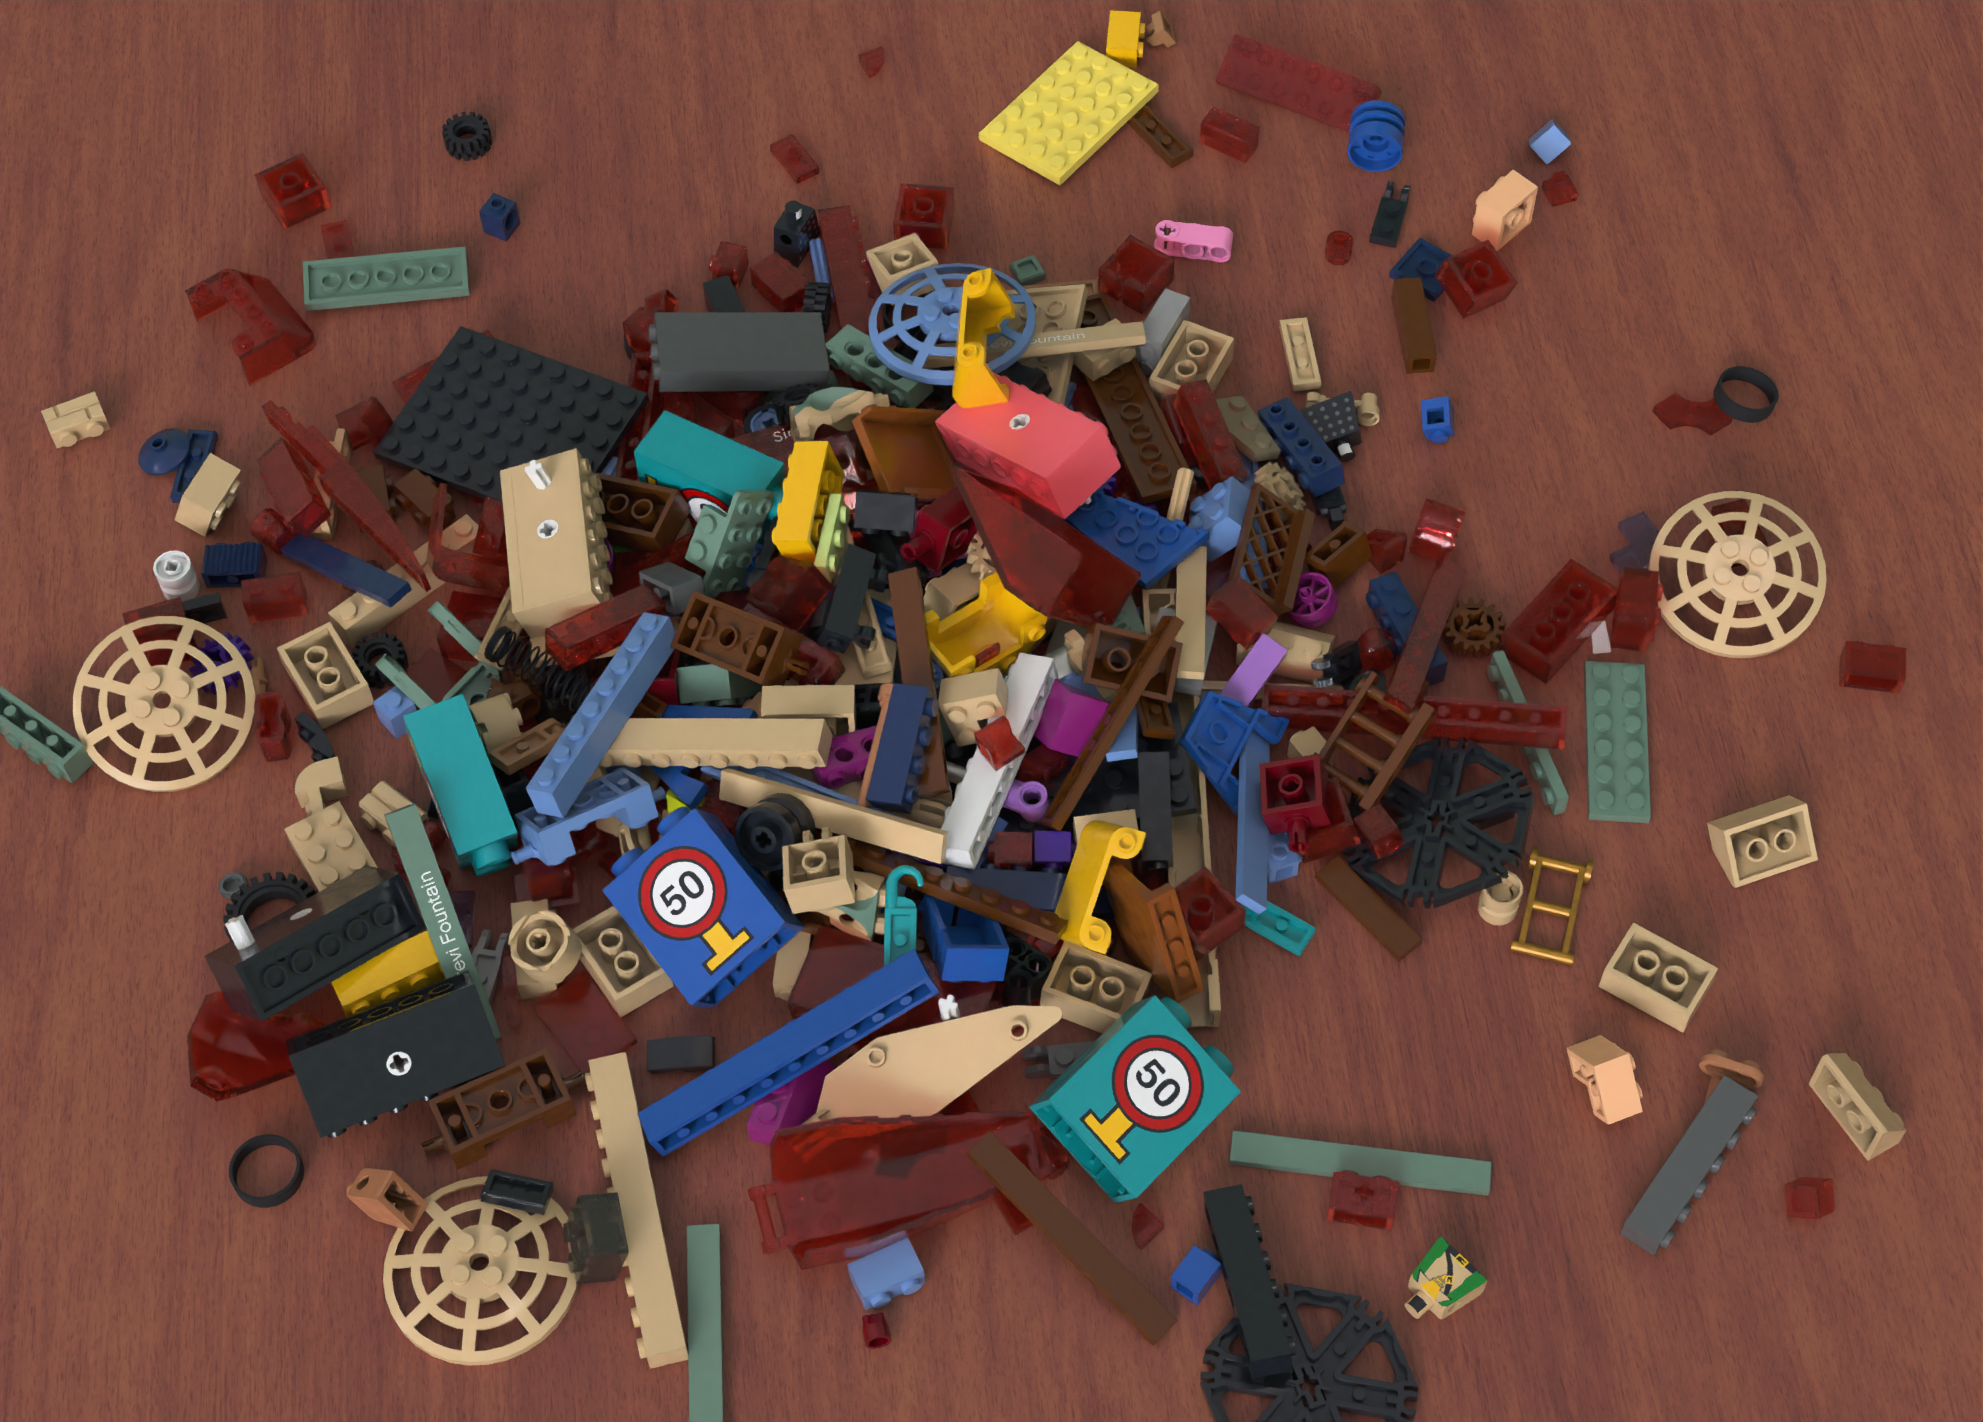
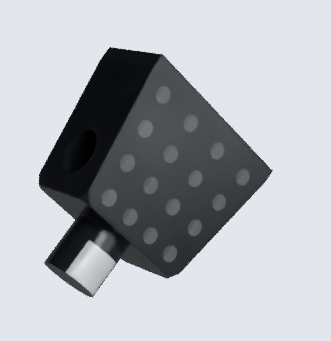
M798 201L786 203L785 210L774 226V260L796 268L800 266L810 250L809 241L816 239L820 234L815 209L800 204Z
M1351 391L1301 409L1304 418L1334 454L1337 453L1340 462H1348L1356 456L1353 447L1359 445L1362 442Z

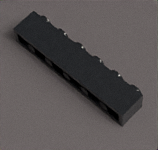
M1242 1184L1203 1192L1204 1211L1219 1262L1222 1263L1221 1271L1251 1377L1254 1379L1291 1371L1292 1357L1297 1355L1293 1337L1286 1336L1284 1328L1288 1327L1287 1316L1284 1307L1278 1308L1276 1299L1279 1298L1276 1279H1270L1268 1271L1271 1270V1263L1267 1250L1261 1251L1259 1243L1263 1242L1259 1223L1253 1224L1251 1216L1255 1215L1251 1196H1245Z

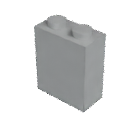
M1165 288L1144 321L1146 344L1137 345L1135 357L1143 374L1151 375L1182 321H1189L1190 297Z

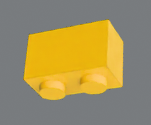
M1110 10L1106 56L1127 68H1137L1138 57L1143 58L1144 42H1139V39L1145 38V23H1141V12Z

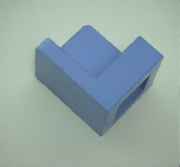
M1553 118L1528 140L1530 147L1546 164H1549L1572 144L1570 137Z

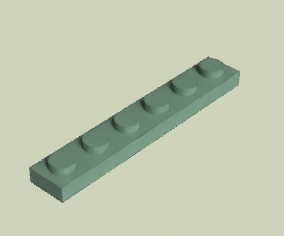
M1504 650L1492 653L1490 665L1487 666L1489 680L1492 683L1495 682L1497 686L1499 702L1508 711L1509 725L1512 731H1516L1519 736L1520 750L1524 756L1527 755L1530 761V772L1533 779L1538 780L1541 786V797L1546 806L1549 805L1553 815L1564 813L1569 799L1567 791Z

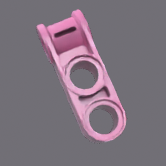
M1163 220L1156 225L1155 233L1157 238L1154 242V250L1159 255L1209 260L1218 263L1226 262L1231 257L1233 232L1227 227L1182 223L1171 220ZM1167 228H1169V235H1166ZM1165 241H1167L1166 249L1164 248Z

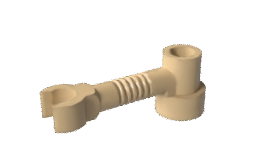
M1317 392L1307 393L1306 407L1330 398H1326L1325 395H1320ZM1364 393L1361 396V400H1354L1359 424L1363 426L1376 425L1379 422L1380 416L1377 396L1373 393Z

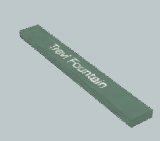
M413 803L384 814L445 979L469 970L495 1039L502 1037L416 804Z

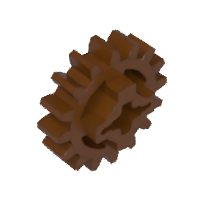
M1469 598L1468 604L1458 600L1456 608L1450 605L1447 614L1443 615L1441 634L1445 635L1444 643H1453L1451 651L1455 652L1461 649L1463 657L1468 652H1471L1474 658H1478L1479 652L1489 656L1490 649L1497 651L1499 643L1503 642L1506 622L1501 621L1502 612L1494 613L1495 605L1491 604L1486 607L1484 606L1483 599L1478 604H1475L1472 598Z

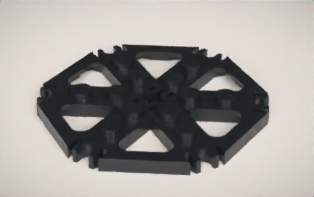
M1440 737L1414 748L1401 770L1426 760L1433 761L1428 788L1425 795L1400 778L1396 777L1379 804L1399 816L1400 818L1360 834L1359 827L1363 811L1360 810L1358 805L1360 803V800L1357 799L1358 795L1353 792L1351 794L1340 839L1344 855L1355 853L1346 858L1347 863L1359 877L1404 906L1406 897L1410 907H1414L1415 900L1422 897L1425 908L1429 909L1432 903L1434 908L1492 887L1502 883V878L1507 879L1509 877L1507 869L1503 867L1505 864H1512L1518 867L1517 857L1523 860L1535 802L1531 787L1520 789L1528 785L1523 771L1468 739L1467 747L1463 738H1459L1457 746L1450 747L1448 737H1444L1442 743ZM1478 763L1501 777L1498 781L1460 795L1465 769L1469 764ZM1368 767L1369 774L1373 778L1364 780L1362 777H1359L1357 780L1363 785L1369 784L1371 786L1377 775L1374 774L1375 770ZM1507 811H1513L1518 814L1514 837L1509 844L1500 842L1473 825ZM1440 812L1442 821L1438 822L1434 830L1432 822L1436 820ZM1414 848L1407 880L1403 885L1394 884L1374 870V865L1378 861ZM1448 848L1481 869L1480 876L1453 888H1443L1440 882Z
M1284 1283V1289L1287 1292V1296H1284L1283 1288L1278 1284L1279 1298L1276 1299L1278 1308L1284 1307L1288 1321V1327L1284 1328L1286 1336L1293 1337L1297 1355L1292 1357L1291 1371L1252 1379L1246 1356L1231 1354L1229 1350L1230 1345L1239 1336L1235 1317L1231 1319L1205 1349L1206 1355L1203 1357V1364L1212 1365L1215 1370L1211 1373L1201 1371L1200 1387L1214 1422H1229L1221 1402V1398L1226 1392H1237L1274 1399L1256 1422H1343L1339 1411L1381 1418L1386 1422H1414V1420L1408 1419L1415 1418L1416 1410L1406 1408L1404 1402H1417V1383L1388 1317L1382 1325L1378 1326L1382 1320L1383 1312L1380 1310L1376 1316L1368 1317L1365 1314L1369 1307L1368 1300L1363 1301L1358 1309L1354 1308L1361 1301V1296ZM1306 1304L1334 1309L1342 1316V1320L1315 1352H1313L1296 1311L1300 1305ZM1376 1342L1383 1346L1395 1373V1380L1390 1383L1343 1373L1369 1343ZM1304 1376L1310 1384H1317L1314 1388V1399L1308 1390L1300 1389L1303 1387ZM1303 1399L1307 1407H1304V1404L1302 1402Z

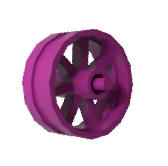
M1313 572L1301 574L1293 607H1301L1296 613L1292 612V610L1287 613L1292 621L1300 627L1314 628L1328 622L1336 613L1339 605L1338 595L1328 578L1322 574ZM1317 586L1323 587L1322 589L1316 592ZM1329 594L1327 600L1321 599L1322 597Z

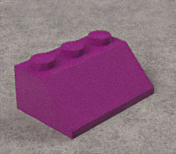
M825 1060L756 1101L747 1122L750 1140L796 1153L792 1148L793 1144L816 1127V1125L792 1142H788L785 1136L816 1114L825 1076L837 1067ZM816 1141L812 1143L810 1146H808L806 1149L798 1152V1154H802L803 1152H805L807 1149L813 1146L816 1143Z

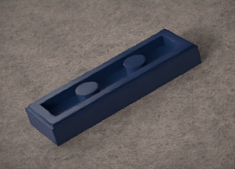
M188 430L187 435L191 441V450L187 459L178 467L170 496L172 503H180L182 495L210 453L214 455L218 440L216 431Z

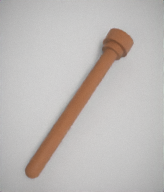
M891 683L882 684L878 694L881 711L857 805L869 808L870 804L866 798L893 688Z

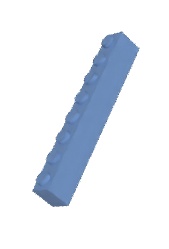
M643 612L527 785L526 790L537 813L559 818L565 817L675 649L670 647L675 636V630L670 617Z

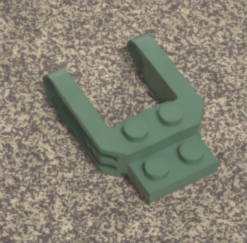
M437 600L427 611L475 657L482 641ZM385 653L375 663L378 669L420 709L438 703L388 654ZM478 660L479 664L472 667L443 697L442 701L463 694L467 706L487 699L492 678L504 683L503 669L500 671Z

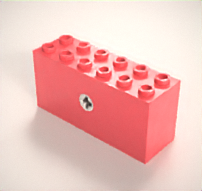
M993 372L999 383L1006 384L1009 388V402L974 408H962L955 403L935 421L954 462L1066 519L1083 503L1089 504L1092 501L1090 498L1092 494L1121 468L1116 456L1118 454L1117 450L1108 438V429L1100 421L1095 422L1079 411L1074 412L1060 402L1056 403L1049 400L1042 393L1037 394L1029 390L1025 385H1018L1008 377L1000 376Z

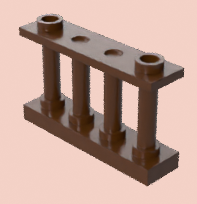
M1373 671L1368 678L1364 676L1355 689V692L1358 694L1319 753L1328 773V778L1358 795L1357 799L1360 800L1358 804L1360 810L1370 816L1436 715L1435 708L1425 702L1420 709L1417 707L1413 709L1376 687L1379 678ZM1368 697L1406 718L1407 723L1410 725L1405 733L1397 735L1359 712ZM1352 722L1391 745L1390 748L1393 749V752L1387 760L1384 758L1380 760L1343 737ZM1336 747L1375 770L1374 774L1377 776L1371 786L1369 784H1361L1327 763Z

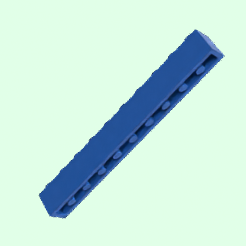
M915 949L900 955L888 965L872 972L869 976L851 987L845 988L824 1003L818 1004L797 1019L791 1020L782 1028L761 1038L745 1050L734 1054L730 1059L713 1069L707 1070L703 1075L688 1084L680 1086L676 1091L661 1100L650 1104L646 1109L637 1113L649 1143L664 1157L938 994L940 991L926 964Z

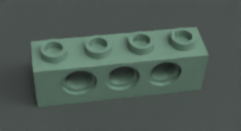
M849 324L826 343L828 361L835 369L843 370L855 381L863 382L876 393L888 394V398L898 406L905 408L917 407L934 391L933 384L913 381L888 368L873 350L870 337ZM885 346L893 355H895L899 359L909 364H913V361L907 359L901 354Z

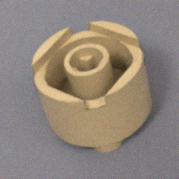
M508 693L500 694L468 706L488 759L490 751L523 734L518 727L523 725L521 714L517 707L513 708Z
M538 911L539 913L522 917L514 925L509 935L510 955L513 961L536 981L554 984L562 982L578 963L582 951V944L578 936L560 916L553 912Z

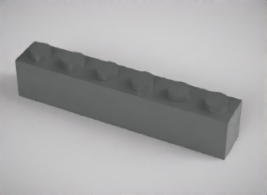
M1723 1076L1625 1221L1620 1235L1655 1256L1660 1247L1668 1248L1676 1235V1232L1672 1230L1677 1221L1684 1224L1693 1209L1689 1206V1203L1693 1197L1697 1199L1702 1197L1709 1185V1182L1705 1179L1710 1172L1715 1175L1718 1173L1726 1160L1721 1155L1726 1148L1734 1149L1742 1136L1738 1132L1739 1128L1743 1123L1749 1126L1757 1114L1758 1109L1754 1108L1758 1095L1729 1077Z

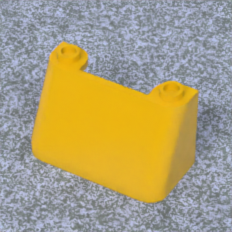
M991 268L972 272L966 277L963 284L952 385V397L962 408H974L1009 402V388L1006 384L999 383L986 363L987 335L1001 333L1000 324L1007 317L1015 319L1016 306Z
M1100 820L1090 821L1085 825L1055 913L1060 918L1068 920L1066 932L1060 939L1105 955L1108 954L1112 942L1110 927L1105 921L1091 915L1111 856L1121 859H1130L1136 856L1143 849L1147 837L1145 832Z

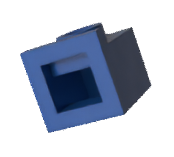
M1449 396L1421 400L1422 430L1426 439L1434 443H1444L1448 440V437L1455 436L1454 408Z

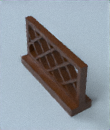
M1256 483L1251 487L1228 582L1265 605V613L1275 618L1293 609L1315 513L1307 508L1302 511L1297 510L1259 483ZM1259 496L1265 500L1268 508L1264 512L1258 501ZM1278 510L1289 516L1286 526H1284ZM1264 515H1271L1276 529L1270 531ZM1255 518L1262 531L1260 535H1256L1252 525ZM1277 532L1282 542L1279 550L1272 534ZM1265 538L1270 553L1264 554L1258 539ZM1247 543H1251L1257 558L1250 559L1246 549ZM1271 556L1276 565L1274 574H1272L1266 559ZM1257 561L1264 574V577L1260 579L1252 564ZM1243 566L1251 581L1249 583L1239 577L1241 567ZM1266 580L1270 589L1269 596L1264 593L1260 582Z

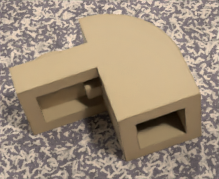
M338 756L312 763L299 774L295 783V794L301 808L305 807L307 817L326 808L325 802L349 796L344 772Z

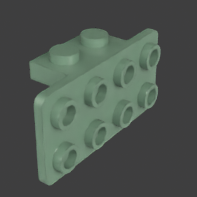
M736 491L727 514L712 505H703L684 559L706 571L703 578L705 596L715 600L733 599L741 591L742 581L747 568L752 562V554L757 541L761 537L765 518L772 507L774 494L771 491Z

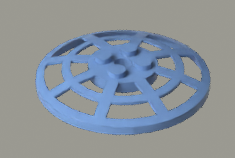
M965 263L941 264L912 272L890 285L878 297L869 317V337L872 348L878 358L897 374L913 381L933 385H953L954 370H930L923 367L929 355L955 356L956 347H937L935 344L938 340L956 341L963 286L946 287L943 281L965 280L969 274H938L952 272L972 273L990 267ZM992 269L998 280L1012 287L1020 294L1009 295L1014 304H1025L1027 308V320L1022 334L1007 327L1009 322L1007 317L1000 324L1001 333L987 335V346L997 340L1000 335L1015 343L1001 356L987 362L991 371L998 374L1019 360L1028 349L1036 329V316L1032 299L1025 288L1005 273ZM927 277V279H924L914 284L903 294H894L902 287L916 280ZM929 284L935 290L924 298L912 296L916 291ZM884 303L896 304L893 311L894 326L878 334L877 314ZM905 304L918 306L917 316L904 321L901 320V313ZM919 325L927 337L924 342H920L906 330ZM898 335L906 345L918 351L913 364L904 362L893 355L883 342Z

